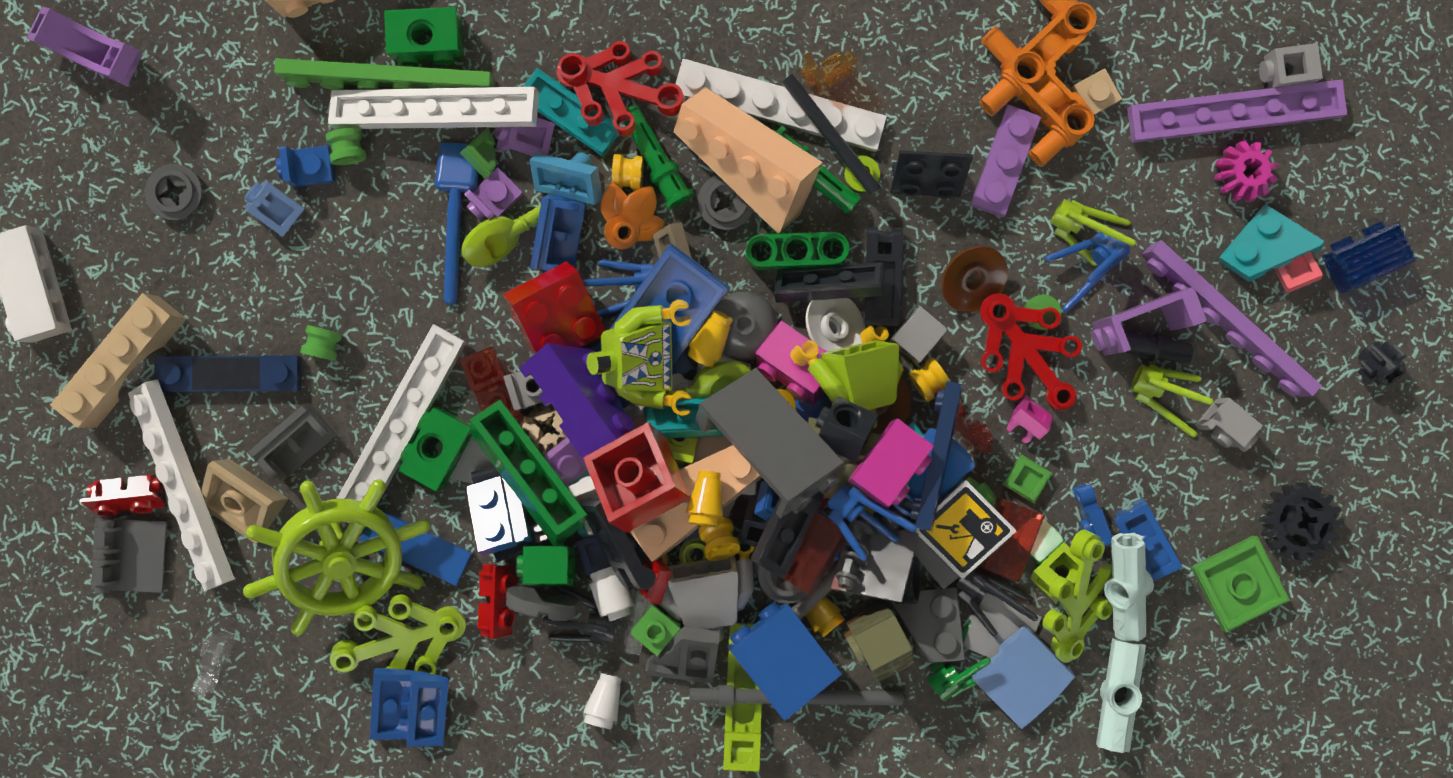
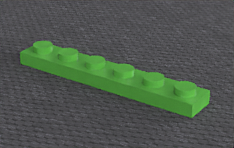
M275 58L274 73L285 80L287 85L298 88H307L309 83H322L323 88L332 90H343L344 85H356L358 90H376L379 87L392 89L495 87L496 84L493 75L485 71Z

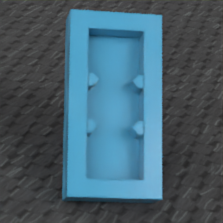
M536 153L530 159L536 191L593 205L602 198L598 167L593 166L592 160L585 153H577L571 160Z

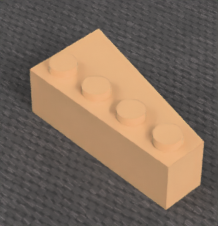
M706 87L682 104L673 131L778 234L800 216L822 162Z
M734 445L679 470L690 496L698 478L699 470L721 473L723 508L762 478ZM690 499L629 531L651 561L662 558L700 527V525L688 523L689 514L686 513Z

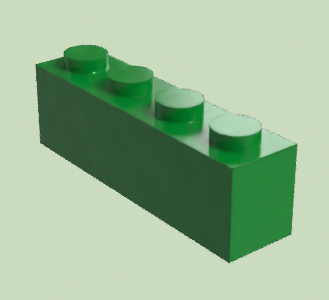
M501 400L470 419L471 436L554 546H557L584 527L587 517L586 512Z

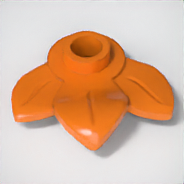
M614 183L607 187L601 200L600 211L607 221L604 228V236L612 247L624 250L632 247L637 241H650L653 239V234L663 228L665 221L653 215L657 204L653 187H642L628 196ZM626 226L628 234L624 238H619V228Z

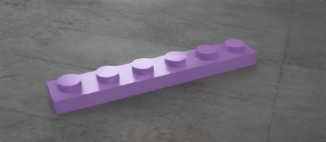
M1343 79L1136 104L1127 108L1132 143L1334 119L1347 115Z
M1162 240L1151 244L1142 253V256L1148 260L1146 263L1147 267L1159 277L1165 276L1174 284V292L1194 287L1207 322L1221 326L1227 332L1225 337L1231 344L1239 349L1245 348L1254 356L1252 362L1259 369L1266 373L1271 372L1280 380L1278 385L1284 392L1293 397L1313 396L1321 388L1322 385Z

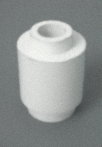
M612 567L590 574L593 583L589 585L600 617L608 615L609 621H614L630 615L628 608L635 604L629 587L621 584Z

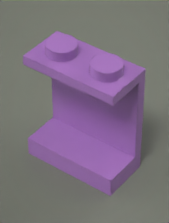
M1190 287L1093 322L1094 330L1091 331V337L1095 347L1099 351L1102 350L1104 356L1131 350L1121 322L1159 307L1162 309L1170 331L1206 322L1207 319L1195 288Z

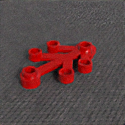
M617 41L610 48L588 58L577 53L566 54L560 59L556 74L563 86L574 88L581 103V115L586 124L596 126L604 119L601 105L592 98L587 85L590 84L602 89L614 116L613 124L616 132L621 136H629L635 132L636 122L633 115L627 112L620 94L657 105L658 110L666 116L679 114L681 106L685 102L682 89L676 84L666 83L658 89H654L629 81L643 73L650 76L660 74L664 69L660 53L648 51L642 58L629 63L632 59L629 45L624 41ZM620 50L626 51L622 56H615ZM652 60L658 61L654 66H647ZM612 62L615 65L621 66L608 73L597 71V69ZM579 70L577 74L570 75L572 71ZM670 100L677 101L673 105L666 106V103ZM592 110L598 111V113L593 117L587 116V114ZM622 121H630V124L626 127L619 126Z
M998 293L986 297L980 306V317L988 326L985 352L980 357L981 367L988 372L998 371L1003 365V357L999 353L1003 331L1011 341L1006 381L1001 386L1002 395L1006 399L1013 401L1020 399L1024 395L1025 388L1021 382L1025 359L1046 387L1045 399L1048 405L1056 410L1071 408L1075 404L1077 397L1074 387L1069 383L1060 382L1036 349L1060 352L1065 357H1075L1082 350L1080 339L1075 336L1056 338L1023 333L1015 322L1038 323L1042 328L1052 329L1060 323L1061 316L1059 311L1052 307L1041 310L1016 307L1013 300L1005 294ZM997 304L1003 306L1005 311L1001 318H996L993 315V308ZM1047 311L1054 315V321L1050 325L1045 324L1043 321V315ZM1068 340H1072L1075 343V350L1072 353H1067L1064 349V345ZM991 354L997 358V364L993 368L987 367L985 363L987 356ZM1011 383H1016L1018 386V393L1014 396H1010L1007 393V387ZM1060 390H1066L1068 393V399L1064 403H1060L1057 400V394Z

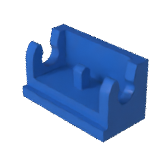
M551 194L542 197L530 265L531 269L548 271L566 261L575 268L587 203Z
M1143 497L1135 501L1130 509L1125 511L1121 509L1115 513L1116 518H1114V521L1122 534L1136 533L1143 536L1146 571L1151 575L1153 582L1182 568L1179 559Z

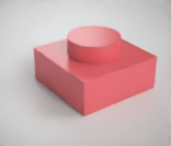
M1311 252L1293 259L1292 263L1284 267L1274 269L1286 293L1319 281L1323 276Z

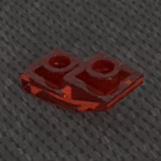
M493 346L460 359L471 392L475 394L481 412L501 400L514 418L522 416L521 411H514L503 377L506 376V372Z
M960 402L954 433L980 455L993 453L990 444L994 443L988 426L985 423L980 424L978 419L964 423L962 417L966 416V412Z

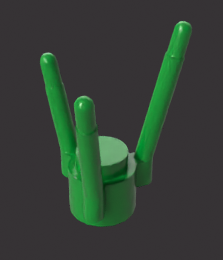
M971 621L962 630L963 641L967 635ZM987 657L960 674L952 664L946 668L947 662H935L930 666L934 673L927 677V680L943 701H946L951 696L955 698L961 692L977 685L972 678L966 679L991 663V659Z

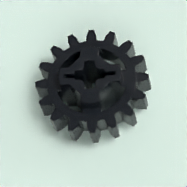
M1299 482L1296 483L1295 488L1289 484L1282 485L1283 494L1272 491L1270 496L1274 502L1272 504H1262V507L1268 511V515L1259 517V521L1267 523L1268 528L1261 532V535L1273 538L1268 546L1272 549H1280V555L1290 558L1293 555L1294 559L1299 561H1305L1306 555L1309 558L1318 559V549L1330 552L1332 548L1328 543L1329 539H1340V536L1333 532L1334 527L1343 526L1342 521L1334 519V515L1341 511L1340 507L1329 505L1334 497L1331 494L1321 495L1322 487L1311 485L1308 487L1307 483ZM1302 498L1310 500L1316 507L1310 508L1307 501H1303ZM1293 535L1294 540L1299 542V545L1289 542L1285 536Z

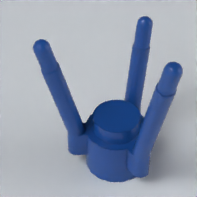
M1099 232L1091 239L1045 257L1046 262H1051L1094 246L1091 255L1098 267L1087 278L1088 281L1063 306V312H1068L1108 271L1130 254L1129 245L1109 236L1105 237Z
M600 260L599 265L601 267L634 271L636 273H634V277L585 279L583 283L585 287L635 285L636 292L653 268V263L634 264ZM630 300L597 311L599 317L622 311Z
M844 484L826 505L832 510L828 518L838 526L861 561H865L867 556L844 522L845 519L852 523L860 515L893 542L899 540L896 534L865 510L866 506L911 532L917 530L914 524L865 496L855 486L851 489L847 484Z

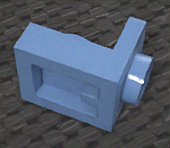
M267 179L262 185L256 182L244 197L248 201L245 206L246 211L282 237L304 210L303 206L283 193Z

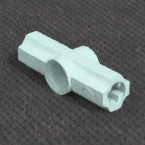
M1119 533L1111 538L1112 579L1107 581L1104 591L1105 596L1113 606V630L1115 631V637L1124 642L1140 641L1146 637V596L1153 591L1154 583L1151 575L1146 571L1143 536L1136 533Z
M1112 638L1107 676L1100 688V696L1103 702L1096 742L1099 748L1120 753L1130 752L1135 714L1142 703V694L1139 687L1146 647L1143 643L1135 641L1124 642L1120 639ZM1126 687V698L1120 703H1115L1114 696L1116 691Z

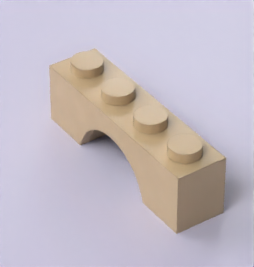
M142 293L50 406L77 428H97L119 402L118 394L120 387L129 373L150 353L164 347L185 322L186 318L161 297Z

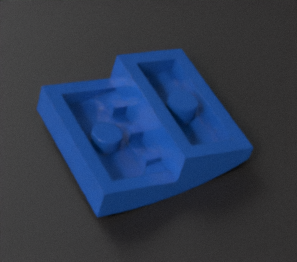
M374 668L370 740L406 739L407 747L443 746L448 678L413 670Z

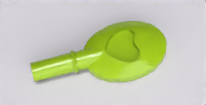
M541 204L525 215L519 216V219L514 221L502 216L485 220L477 225L463 242V258L470 265L478 268L493 265L504 259L516 247L520 234L526 230L529 231L532 226L538 223Z
M738 361L717 362L714 367L707 366L696 374L692 381V386L683 387V389L666 393V395L672 396L677 391H685L692 399L709 398L752 370L746 364Z

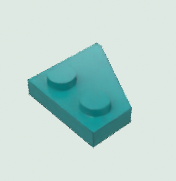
M1265 204L1219 257V262L1250 282L1265 275L1271 269H1279L1292 263L1293 259L1306 253L1320 251L1324 241Z

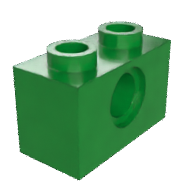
M456 7L384 11L386 54L394 62H398L399 66L414 67L419 65V61L433 60V63L437 65H450L455 63V59H464L463 20ZM425 32L433 33L432 39L428 44L418 45V38L421 34Z
M433 407L430 412L425 411L416 427L420 432L414 443L409 442L403 449L399 458L403 463L398 471L434 491H441L448 484L449 478L472 436L468 422L442 408ZM435 437L443 445L442 453L438 457H433L428 450L429 442Z
M568 546L523 547V555H518L517 577H523V584L532 587H575L576 551Z

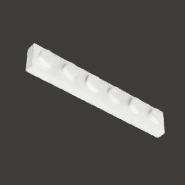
M682 59L676 85L682 89L685 99H690L706 87L753 118L823 137L785 87ZM809 94L848 145L873 152L877 151L887 116Z
M535 87L332 90L328 125L334 129L536 127L539 92Z
M432 325L337 499L362 501L372 482L377 479L383 480L387 488L401 463L399 458L403 449L415 438L418 432L416 427L425 411L431 409L467 343L466 341L437 325Z
M158 379L144 382L128 393L130 408L133 414L137 416L143 431V442L153 457L157 478L163 483L169 499V509L176 517L182 532V543L188 549L194 563L195 576L202 584L204 591H207L235 578Z

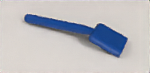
M461 143L440 144L435 176L436 189L439 191H450L447 206L443 297L447 305H454L458 300L462 216L461 192H467L468 190L474 192L477 189L479 178L477 170L460 154L469 144Z

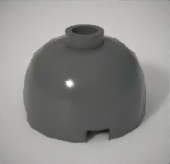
M747 291L732 293L724 297L714 309L733 319L723 354L738 361H755L756 351L778 325V316L772 305L761 295Z

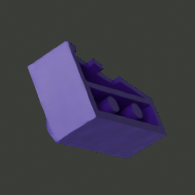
M547 343L520 366L519 370L525 378L529 375L534 378L543 391L539 398L545 406L550 403L553 405L563 420L559 425L581 458L583 459V457L631 432L633 430V422L625 413L618 399L619 395H617L615 387L604 384L602 374L592 375L588 371L587 356L589 353L596 351Z

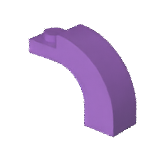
M41 7L26 39L125 86H128L143 55L138 52L139 50L126 43L99 34L46 7Z

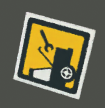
M964 480L954 491L948 493L939 501L933 532L917 528L915 533H919V537L964 579L1016 532V529L967 480Z

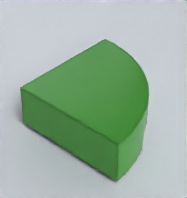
M487 128L460 152L484 179L491 175L497 164L494 149L495 141Z

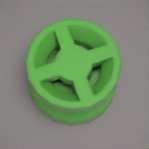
M342 128L326 133V142L331 145L332 153L329 156L332 165H349L366 160V152L360 145L362 139L360 129Z
M307 325L305 332L308 337L306 343L301 346L300 353L336 361V343L341 341L343 334Z

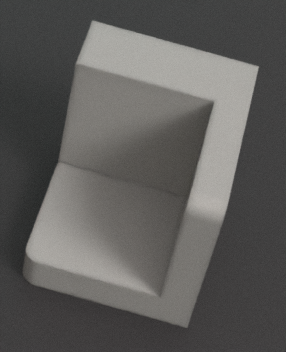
M920 306L913 311L889 342L899 344V350L916 364L923 360L947 329Z

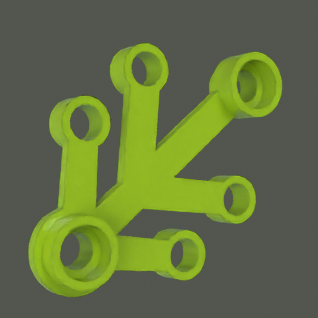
M1086 529L1079 531L1074 536L1070 546L1071 554L1080 559L1075 587L1073 582L1062 576L1056 577L1049 587V594L1059 601L1068 614V622L1067 616L1055 609L1047 612L1043 619V628L1054 636L1051 642V650L1055 653L1057 659L1064 663L1077 659L1084 650L1083 638L1098 618L1106 620L1113 612V606L1108 599L1102 595L1098 596L1107 581L1112 579V565L1109 563L1103 564L1098 570L1097 576L1089 585L1093 562L1098 561L1102 557L1105 545L1101 541L1100 536ZM1090 606V610H1089V611L1086 613V615L1082 618V615L1085 613V611H1086V610L1088 609V607Z
M396 595L390 601V616L397 620H403L409 616L425 624L411 627L377 613L371 606H363L355 613V627L361 631H369L374 628L390 636L362 645H358L352 640H341L332 648L330 663L335 670L345 673L355 669L359 661L398 649L390 666L386 668L404 670L418 642L432 638L425 655L420 656L416 660L414 671L436 674L437 660L447 642L455 641L464 634L466 619L454 607L447 606L438 611H433L411 602L410 598L406 595ZM403 604L406 606V609L400 611L395 609L394 605ZM361 615H368L372 620L364 622L359 617ZM444 623H450L454 627L451 629L443 628L441 625ZM347 657L350 659V661L344 662L339 660L338 658ZM428 664L432 669L426 671L421 669L420 666Z

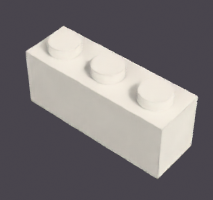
M26 225L0 233V300L4 304L7 315L5 320L6 328L10 335L13 336L14 341L33 343L72 331L43 230Z

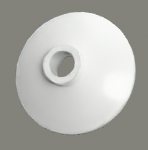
M849 298L811 300L806 311L807 331L810 339L822 349L829 352L862 344L860 334L865 330L863 317L857 306Z

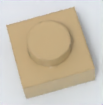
M1105 68L1071 88L1073 92H1077L1084 99L1094 115L1122 100Z

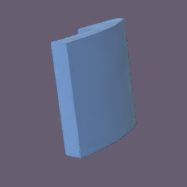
M1025 624L999 645V652L991 658V663L974 674L972 679L1023 729L1063 692L1075 676Z

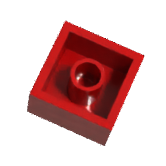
M567 261L503 294L533 355L547 343L580 348L601 337L603 332L606 331L579 272Z
M649 422L583 457L608 522L626 533L691 498L665 436Z

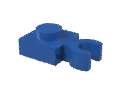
M1085 483L1072 488L1074 497L1081 509L1079 512L1082 521L1078 522L1080 531L1086 529L1100 536L1105 546L1112 544L1110 529L1102 508L1098 507L1092 485Z

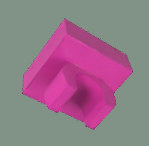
M1024 395L1015 405L1007 430L1011 432L1016 426L1020 425L1027 430L1022 437L1023 443L1030 442L1033 436L1040 440L1049 431L1053 415L1027 395Z

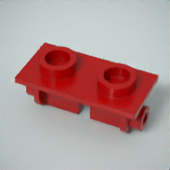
M155 475L128 477L127 490H124V480L122 478L96 480L87 487L89 498L80 499V503L93 511L95 515L101 517H113L117 515V512L123 511L149 513L153 511V508L167 507L166 502L158 497V492L163 491L164 486Z
M484 563L483 570L479 571V596L490 597V603H479L477 628L481 629V636H490V639L513 635L515 612L508 608L505 600L508 588L517 585L515 564L497 566L495 563Z

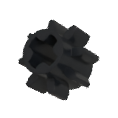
M1381 342L1372 343L1363 349L1359 355V364L1362 368L1358 373L1368 384L1375 382L1377 385L1382 383L1385 386L1393 384L1406 371L1405 363L1402 360L1407 355L1395 343L1391 346L1387 342L1383 344Z

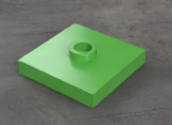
M1253 535L1190 567L1218 624L1224 632H1229L1290 601L1258 536Z

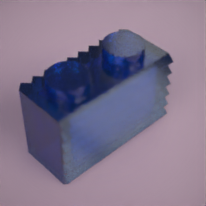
M1382 220L1363 228L1364 236L1353 240L1350 235L1330 244L1332 251L1321 255L1339 294L1356 290L1417 261L1414 250L1411 249V244L1407 241L1408 238L1404 235L1405 231L1401 229L1399 222L1385 226Z

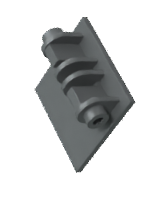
M858 516L855 521L849 522L848 528L860 544L867 559L861 561L845 538L831 589L902 603L919 533L889 528L899 537L897 542H893L875 527L869 525L870 523L864 518Z
M95 518L91 590H94L95 593H109L110 590L163 593L167 521Z

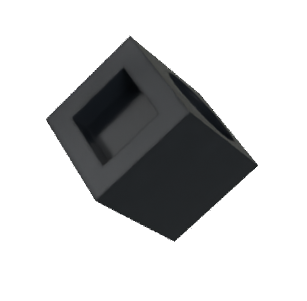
M837 396L831 409L824 406L815 427L821 429L819 436L836 454L856 463L871 435L878 415Z

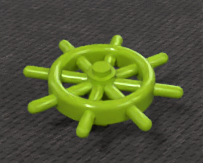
M381 479L372 482L362 501L353 499L322 501L315 484L311 481H304L300 485V492L307 508L301 510L288 520L280 532L257 525H251L246 529V536L249 539L273 546L272 567L274 575L247 584L243 589V594L246 598L252 599L279 589L291 604L300 609L291 625V632L294 635H302L315 614L338 616L354 613L355 616L359 608L375 603L387 593L394 583L414 590H419L423 587L424 580L422 577L400 570L402 564L401 542L427 533L430 529V524L427 520L421 519L396 529L389 517L376 508L386 490V484ZM341 522H350L343 533ZM365 526L378 534V536L355 544ZM317 529L321 538L319 545L302 540V538ZM385 549L381 564L361 558ZM292 552L314 559L289 569V560ZM359 572L371 577L364 583L357 585L353 573ZM321 573L312 589L299 582ZM339 580L344 591L328 592L333 581ZM361 615L359 617L364 622L372 620L368 615Z

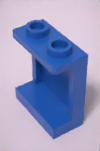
M773 602L759 613L758 616L761 620L751 628L744 625L730 637L732 643L727 648L771 703L779 716L786 721L842 674L790 606L786 603L777 605L776 602Z

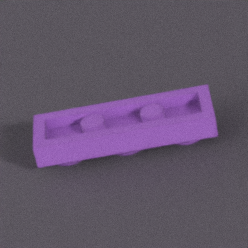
M1011 105L1005 107L970 206L1000 217L1006 215L1041 116Z

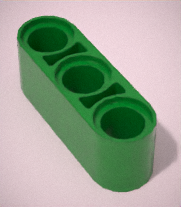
M836 232L760 234L748 241L745 258L749 266L755 270L836 266L842 264L846 259L850 247L845 236ZM826 242L837 243L841 248V256L837 259H829L823 253V245ZM792 243H800L806 249L805 258L802 260L791 259L787 254V247ZM764 244L770 249L771 256L766 261H757L751 255L752 248L755 245Z

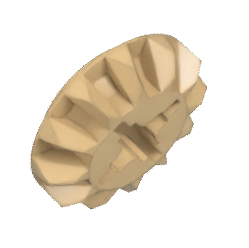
M551 403L547 406H534L533 411L529 415L524 416L522 429L542 456L567 437L559 426L563 420ZM553 421L552 426L559 433V436L554 433L553 435L547 433L542 437L543 432L538 424L549 425Z

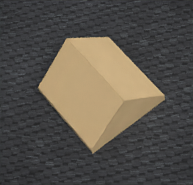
M231 459L214 460L207 466L201 493L209 513L246 538H248L246 536V529L251 525L268 529L289 499Z

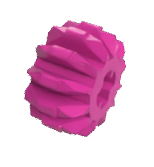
M1247 141L1237 143L1235 148L1228 147L1223 151L1224 158L1217 160L1215 166L1223 171L1214 176L1216 181L1224 180L1225 185L1221 187L1220 193L1224 194L1232 190L1231 201H1238L1243 197L1246 202L1256 200L1257 195L1261 197L1267 195L1270 191L1268 185H1273L1278 180L1271 171L1277 169L1280 164L1270 163L1268 160L1272 156L1273 151L1267 150L1261 153V142H1255L1249 147ZM1246 167H1248L1249 172L1245 176L1243 172L1246 170Z

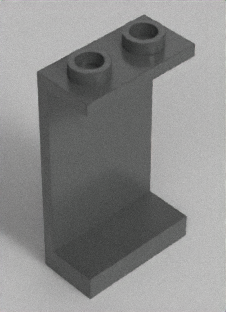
M757 368L700 403L695 423L703 432L716 425L781 498L776 511L780 519L791 511L795 514L799 513L811 502L812 496L819 491L825 494L838 483L839 478L837 475L844 462Z

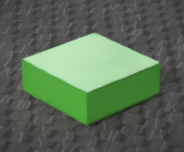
M1019 455L1002 485L1035 504L1050 479L1052 472L1027 457Z

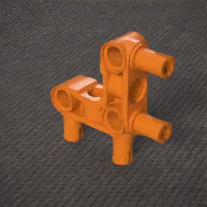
M1038 0L1053 15L1050 18L1052 21L1024 48L1021 46L1017 48L997 26H994L980 41L1001 62L1000 68L1002 72L999 78L1000 81L979 101V104L987 114L994 116L1016 96L1034 114L1041 116L1040 121L1048 128L1049 132L1028 152L1031 160L1039 167H1043L1064 147H1072L1094 125L1095 118L1091 108L1077 92L1072 93L1055 75L1056 70L1054 69L1056 62L1064 54L1069 55L1086 38L1096 23L1094 9L1087 3L1079 2L1078 0ZM1069 17L1078 18L1082 23L1083 29L1073 28L1069 23ZM1018 65H1025L1030 68L1032 78L1026 79L1020 76L1017 69ZM1068 116H1075L1079 119L1081 123L1080 130H1074L1068 125Z

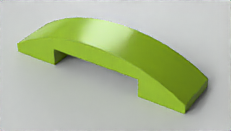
M735 623L730 625L729 645L732 643L730 637L744 625L751 628L755 624ZM728 651L727 685H733V689H759L734 655ZM733 703V707H726L723 770L759 772L762 704Z

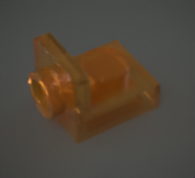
M851 50L843 55L837 52L824 60L821 64L823 68L820 69L808 52L802 56L801 65L803 68L800 69V73L806 84L810 88L815 86L821 94L855 72L858 60Z

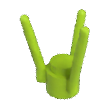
M1064 198L1050 221L1052 225L1057 227L1054 234L1064 239L1070 246L1079 243L1070 234V231L1077 234L1083 224L1127 245H1136L1134 239L1087 216L1089 215L1126 227L1131 224L1129 220L1084 206L1075 200L1070 202ZM1084 249L1078 252L1092 266H1097L1088 250Z
M1151 363L1148 366L1140 365L1130 386V390L1137 393L1135 400L1147 404L1191 437H1196L1197 432L1152 398L1153 396L1160 398L1164 391L1167 390L1197 402L1212 405L1214 403L1212 398L1168 382V378H1166L1200 382L1201 376L1160 368Z

